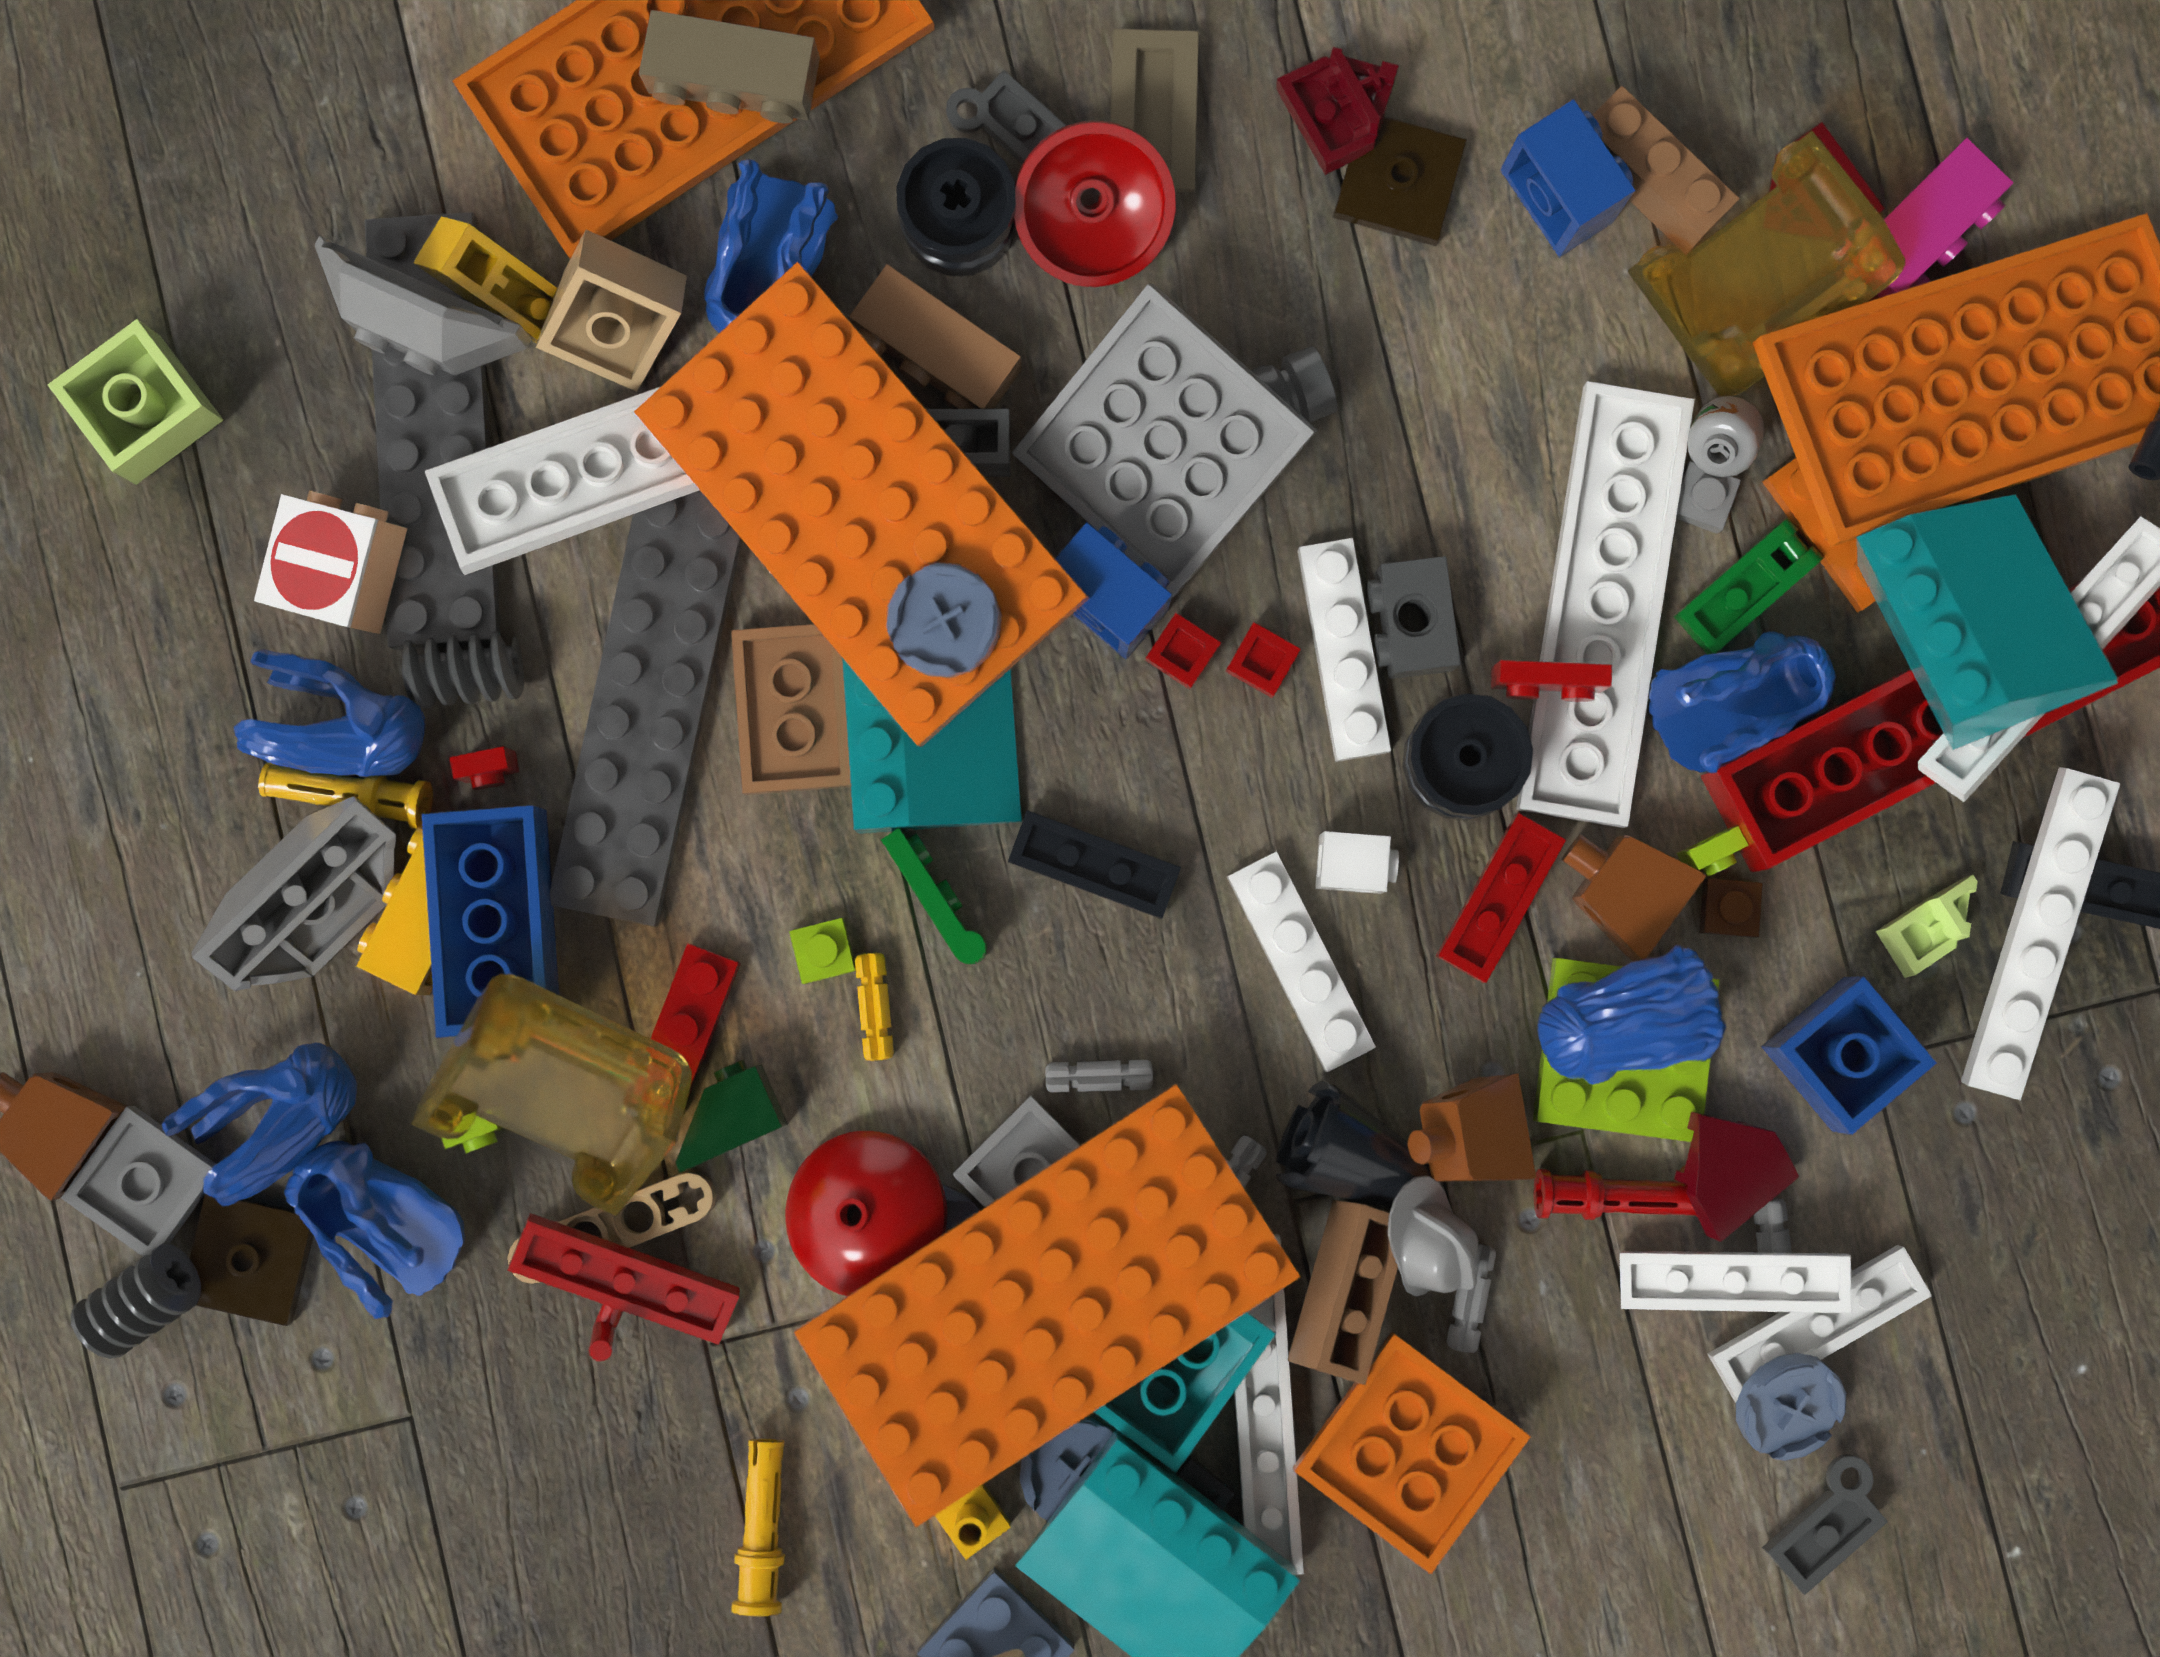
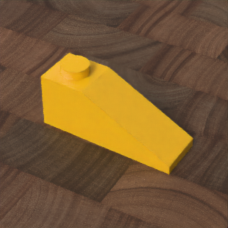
M441 216L413 263L472 304L520 324L531 337V340L537 343L558 288L471 224Z

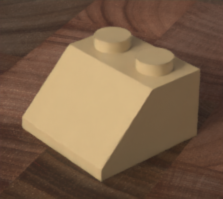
M585 230L564 270L537 340L536 348L637 392L682 313L687 275L589 230Z

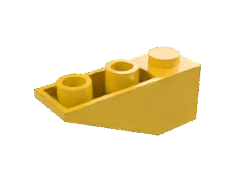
M420 824L408 844L407 852L411 854V857L403 873H396L385 889L382 901L387 905L378 923L372 922L359 941L357 950L362 955L356 967L414 995H430L433 984L422 824Z

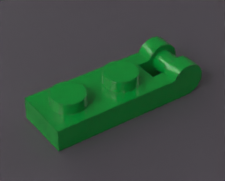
M1789 517L1774 527L1755 546L1673 616L1707 655L1717 653L1823 560V555L1814 545L1808 548L1795 534L1798 528ZM1777 548L1791 562L1785 570L1771 556Z
M898 828L882 838V843L954 956L965 964L981 962L987 953L986 941L980 934L966 931L955 912L962 908L963 905L946 879L936 884L925 866L934 860L917 833L907 838L904 832Z

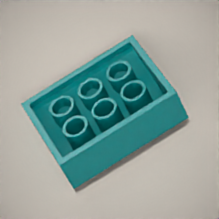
M2016 494L1910 514L1856 537L1858 567L1952 750L2117 684L2118 678Z
M842 658L853 824L856 832L865 834L892 832L898 828L906 831L1022 822L1011 669L925 745L920 747L914 743Z
M1246 1312L1094 1412L1176 1473L1276 1333Z
M1116 1429L1015 1565L1131 1657H1239L1266 1628L1300 1582L1296 1567L1118 1429Z

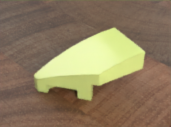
M1974 875L1962 878L1876 931L1904 978L1917 975L1957 948L1958 940L1970 936L1971 923L1966 922L1970 893L1976 892L1978 881Z

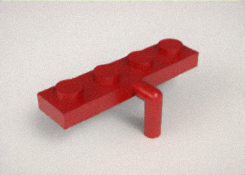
M532 1213L528 1216L508 1267L510 1272L602 1304L593 1326L589 1354L596 1361H605L611 1356L615 1330L623 1311L719 1345L740 1296V1287Z

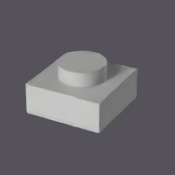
M1688 462L1683 471L1676 519L1716 534L1720 533L1726 523L1741 480L1732 476L1718 477L1709 475L1699 469L1694 462Z

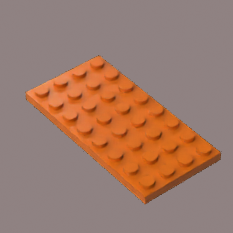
M576 0L458 76L452 82L569 259H571L585 230H589L610 241L791 124L767 120L760 115V112L739 109L737 114H724L708 108L704 102L685 99L683 105H672L653 98L652 94L648 93L639 76L651 10L813 37L820 55L810 111L934 31L935 27L933 20L919 0Z
M2148 213L1764 334L1752 343L1830 547L1854 540L1862 534L1907 515L1956 506L2139 444L2147 425L2154 419L2160 406V243Z
M798 262L634 411L917 746L922 747L1090 599ZM935 563L959 565L982 577L995 593L1002 615L1000 637L990 657L975 670L953 678L928 676L908 666L894 648L893 641L890 640L886 627L888 604L898 585L909 575L912 576L916 571L924 569L923 567Z
M1174 1084L811 1319L793 1333L915 1527H918L1300 1278V1275L1177 1084Z

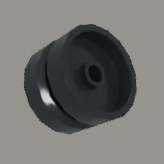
M942 138L920 148L904 165L896 186L897 212L901 230L911 253L927 268L948 276H973L993 267L1009 251L1017 231L1014 222L1016 212L1015 182L1006 162L989 146L968 138Z
M1466 693L1441 701L1415 724L1405 742L1402 767L1408 788L1423 807L1443 818L1468 821L1489 815L1501 809L1519 795L1531 774L1533 747L1527 726L1511 707L1491 696ZM1465 747L1467 755H1476L1477 763L1472 766L1464 765L1459 757L1461 749Z

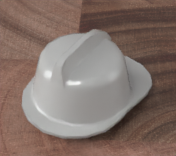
M1429 1176L1414 1177L1402 1187L1395 1197L1388 1223L1390 1247L1401 1273L1402 1283L1406 1292L1414 1296H1420L1430 1290L1440 1293H1449L1458 1288L1472 1290L1477 1285L1475 1262L1478 1254V1237L1476 1232L1453 1214L1446 1193L1438 1181Z

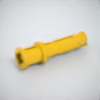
M272 763L264 764L259 777L258 788L260 795L263 797H277L315 805L332 806L354 796L377 817L406 821L410 828L415 829L422 824V814L431 813L433 802L432 785L430 782L418 780L413 785L389 781L386 776H369L360 779L333 774H311L307 771Z
M767 1438L748 1440L749 1463L746 1485L745 1531L743 1546L738 1548L734 1558V1563L740 1566L738 1599L732 1602L731 1612L735 1614L772 1616L782 1612V1603L777 1601L779 1567L785 1563V1554L782 1553L783 1549L778 1547L784 1440Z

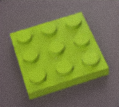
M1552 958L1547 1002L1557 997L1558 989L1566 984L1584 981L1594 983L1620 969L1622 966ZM1713 978L1712 981L1719 990L1720 979ZM1541 1049L1533 1121L1691 1142L1694 1131L1687 1129L1691 1111L1702 1114L1705 1112L1711 1058L1706 1061H1683L1663 1069L1617 1071L1607 1081L1590 1084L1583 1078L1576 1080L1560 1075L1550 1066L1546 1055Z

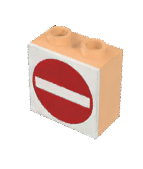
M309 491L307 501L281 494L254 601L341 626L380 634L408 528L386 522L389 512L371 506L355 503L354 511L351 513L340 510L342 499Z

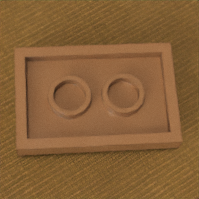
M814 624L731 630L742 793L744 795L851 787L843 661L841 655Z

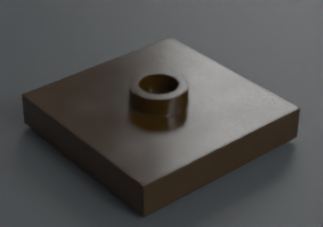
M1384 116L1374 149L1347 165L1333 218L1436 246L1467 139Z
M205 1193L190 1254V1259L197 1269L201 1282V1296L196 1306L283 1326L291 1325L312 1245L313 1233L304 1224L299 1215L295 1213V1210L247 1199L239 1200L229 1206H222L215 1198Z

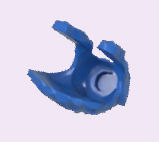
M746 159L738 163L742 174L739 180L731 184L727 191V211L719 230L716 265L707 279L704 290V300L707 302V318L718 333L725 329L797 262L811 276L813 275L822 260L829 227L838 219L833 201L827 199V194L829 193L827 184L810 182L804 186L797 181L768 177L762 173L759 163L755 160Z
M1769 631L1763 633L1754 645L1747 649L1702 655L1678 669H1661L1656 673L1657 676L1651 682L1652 689L1649 691L1648 697L1651 702L1648 709L1653 716V727L1659 732L1665 747L1669 750L1671 759L1689 770H1695L1700 773H1716L1722 763L1731 761L1750 749H1757L1771 739L1781 737L1789 733L1793 728L1815 717L1817 713L1827 707L1835 688L1836 674L1828 653L1815 640L1801 635L1786 637L1781 633Z
M266 649L258 650L253 654L250 663L261 668L273 670L267 681L269 685L339 699L345 703L346 716L305 726L277 724L254 719L242 720L233 728L237 737V749L243 753L258 757L275 765L307 771L311 774L358 775L360 777L400 774L414 763L419 756L425 733V717L420 706L403 695L383 696L368 690L350 673L323 660L304 658L295 654L273 652Z
M1675 945L1667 954L1630 962L1594 983L1584 981L1566 984L1558 989L1557 997L1542 1006V1012L1539 1014L1537 1030L1543 1053L1546 1055L1550 1066L1560 1075L1576 1080L1583 1078L1590 1084L1607 1081L1617 1071L1663 1069L1683 1061H1706L1719 1048L1726 1029V1024L1721 1018L1722 1012L1718 1000L1719 993L1712 981V972L1705 967L1704 961L1698 957L1697 952L1690 948H1682L1680 945Z
M322 1043L303 1044L298 1046L286 1060L274 1066L260 1070L242 1071L215 1081L203 1093L191 1098L176 1112L168 1115L162 1123V1128L166 1136H172L205 1116L190 1129L195 1143L200 1144L218 1133L231 1121L243 1115L255 1103L265 1099H273L271 1106L251 1137L231 1155L210 1169L204 1177L203 1192L215 1198L222 1206H229L261 1192L291 1172L298 1162L314 1150L326 1135L331 1134L336 1129V1126L350 1113L355 1106L358 1085L356 1077L348 1064L333 1048Z
M331 1141L316 1147L298 1162L293 1170V1175L289 1177L284 1194L287 1202L295 1208V1213L299 1215L315 1236L321 1254L335 1268L343 1285L357 1293L366 1310L375 1319L386 1318L391 1314L393 1300L382 1291L374 1278L361 1267L353 1256L343 1246L336 1243L335 1235L347 1239L362 1250L376 1265L395 1277L408 1294L413 1293L417 1296H422L425 1292L434 1289L437 1284L445 1281L447 1274L457 1265L455 1260L466 1238L464 1222L458 1211L419 1180L373 1159V1154L365 1143L353 1146L344 1141Z

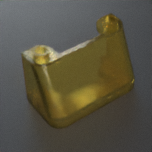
M1813 131L1799 141L1788 144L1777 155L1771 172L1772 179L1777 185L1776 188L1687 255L1676 245L1656 246L1648 250L1637 264L1627 270L1687 355L1721 397L1737 395L1765 376L1752 344L1758 337L1865 303L1894 282L1905 266V257L1884 219Z
M500 974L491 979L476 1001L422 1096L411 1125L438 1137L456 1139L468 1132L476 1116L481 1117L574 1159L575 1163L571 1182L576 1193L592 1206L617 1216L677 1143L692 1081V1071L688 1062L675 1050L521 977L511 974Z

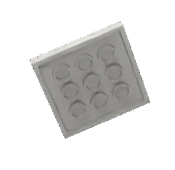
M1152 283L1144 288L1012 451V454L1096 530L1105 526L1114 532L1127 545L1124 554L1139 567L1146 561L1159 570L1170 582L1166 589L1174 597L1318 430Z

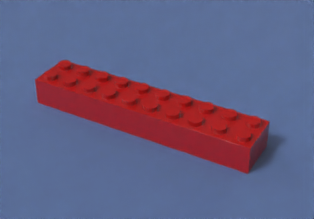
M2082 580L2067 587L2070 593L2081 583ZM2160 587L2102 650L2118 678L2117 684L2046 712L2024 737L2160 668ZM1911 668L1813 717L1811 720L1793 728L1789 733L1776 739H1771L1763 746L1754 750L1751 749L1739 757L1722 764L1716 773L1706 772L1700 775L1727 828L1739 826L1749 846L1739 851L1750 872L1762 871L1788 860L1935 784V781L1918 770V761L1943 735V731Z

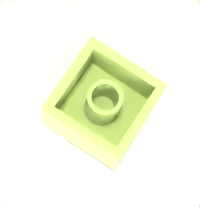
M138 319L48 384L49 388L111 471L136 485L224 421L162 337Z

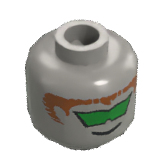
M1734 396L1715 398L1702 407L1689 430L1687 447L1690 458L1699 469L1709 475L1718 477L1738 475L1750 467L1759 453L1765 434L1763 417L1753 404L1743 398Z

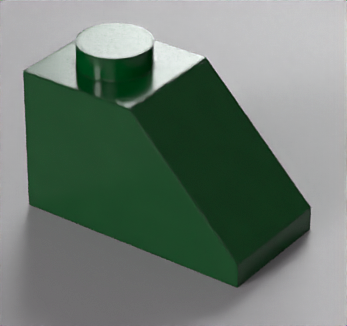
M741 1060L714 1072L718 1083L704 1088L675 1164L679 1173L788 1125L762 1064L748 1069L745 1060Z

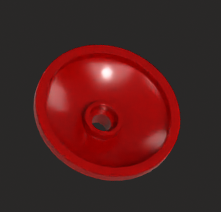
M1094 120L1082 121L1062 127L1051 133L1027 156L1015 182L1016 212L1014 222L1020 241L1029 256L1039 267L1053 277L1069 284L1084 287H1101L1131 278L1146 268L1160 253L1173 226L1176 196L1174 183L1165 161L1156 148L1142 135L1117 123ZM1088 188H1095L1100 193L1098 201L1092 205H1085L1081 202V195Z
M848 1132L821 1144L804 1160L797 1170L790 1185L786 1201V1230L792 1250L804 1270L825 1288L835 1293L849 1296L945 1233L947 1225L946 1196L935 1168L928 1158L911 1143L885 1132ZM853 1204L857 1205L862 1213L861 1220L857 1225L851 1224L847 1218V1211Z

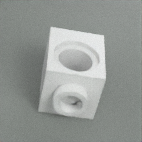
M1327 831L1319 835L1315 889L1376 894L1387 892V883H1396L1399 866L1398 850L1390 849L1391 836Z

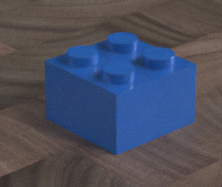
M1574 99L1518 134L1500 169L1559 258L1611 225L1636 191L1632 186L1633 176L1627 164L1619 156L1613 157L1601 140L1603 134L1599 123L1589 111L1585 110L1582 112Z
M1086 522L1055 559L1090 598L1072 615L1127 660L1168 612L1172 594L1167 591L1166 587L1170 582L1148 562L1145 561L1139 567L1124 554L1127 545L1110 529L1102 526L1097 531Z
M1864 976L1843 977L1761 1046L1832 1132L1849 1135L1854 1134L1937 1064Z

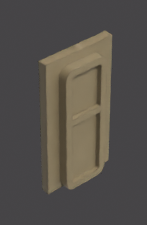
M1113 29L1110 122L1136 131L1156 148L1170 171L1175 192H1194L1199 31Z

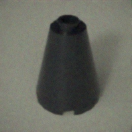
M1324 1081L1316 1083L1308 1090V1093L1316 1096L1308 1108L1297 1105L1283 1133L1276 1159L1277 1163L1285 1166V1173L1276 1174V1178L1279 1182L1290 1188L1392 1207L1395 1197L1407 1182L1414 1177H1431L1429 1163L1419 1164L1415 1162L1409 1153L1406 1140L1337 1086Z

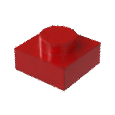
M1175 613L1146 656L1145 661L1191 690L1221 642Z
M1253 622L1225 672L1273 698L1301 649Z
M504 746L449 757L453 779L464 783L471 782L473 790L504 785V775L519 773L516 751Z

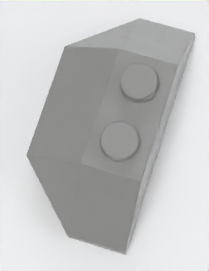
M319 236L315 243L317 254L341 318L356 331L354 336L356 341L375 351L385 353L387 347L390 346L405 353L403 361L422 372L435 375L437 368L450 374L458 375L525 350L529 346L531 337L520 324L498 316L322 236Z
M354 796L306 816L225 894L191 953L192 958L234 991L249 989L251 985L276 984L313 977L387 905L382 901L388 883L394 876L395 832Z

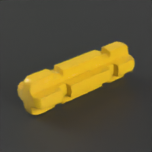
M881 953L860 954L855 958L856 978H861V986H857L861 1030L866 1031V1038H862L863 1055L868 1061L887 1060L893 1057L894 1048L892 1035L888 1036L887 1029L892 1026L888 984H883V976L887 975L885 957Z

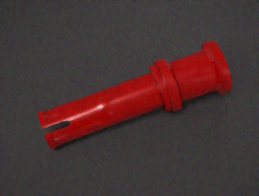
M1538 1169L1536 1172L1537 1178L1534 1180L1533 1195L1534 1209L1538 1219H1547L1551 1213L1581 1214L1584 1220H1595L1601 1217L1602 1213L1692 1215L1697 1217L1686 1194L1688 1185L1681 1182L1603 1179L1602 1175L1594 1170H1585L1582 1175H1552L1548 1169Z

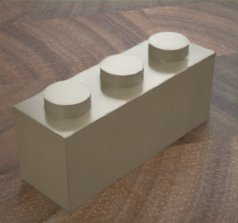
M651 10L639 76L648 93H651L653 98L663 103L683 105L686 99L704 102L708 108L724 114H737L739 109L760 112L763 118L773 122L791 123L793 118L809 120L820 55L813 37Z

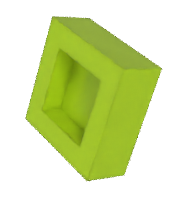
M1739 826L1724 829L1676 854L1681 862L1697 870L1703 869L1706 875L1710 876L1737 863L1733 853L1749 845Z
M844 918L789 931L802 984L856 971Z
M497 1106L439 1127L438 1130L445 1149L463 1145L467 1154L498 1142L494 1132L510 1125L503 1106Z

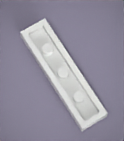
M1353 538L1299 547V562L1335 762L1389 753L1391 747Z
M1277 851L1227 876L1325 1072H1329L1375 1049L1376 1046Z
M1896 1245L1851 1271L1852 1313L1779 1312L1709 1352L1708 1356L1734 1402L1736 1403L1744 1383L1760 1366L1774 1358L1801 1353L1816 1356L1821 1360L1930 1298L1932 1294L1906 1249Z
M1620 1251L1621 1309L1852 1313L1851 1258L1849 1254Z

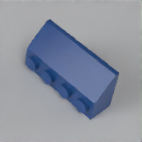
M531 805L422 814L436 1038L562 1028L554 909L551 905L550 897L552 879L547 810Z

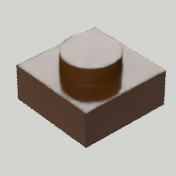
M1704 879L1699 933L1759 938L1763 883Z

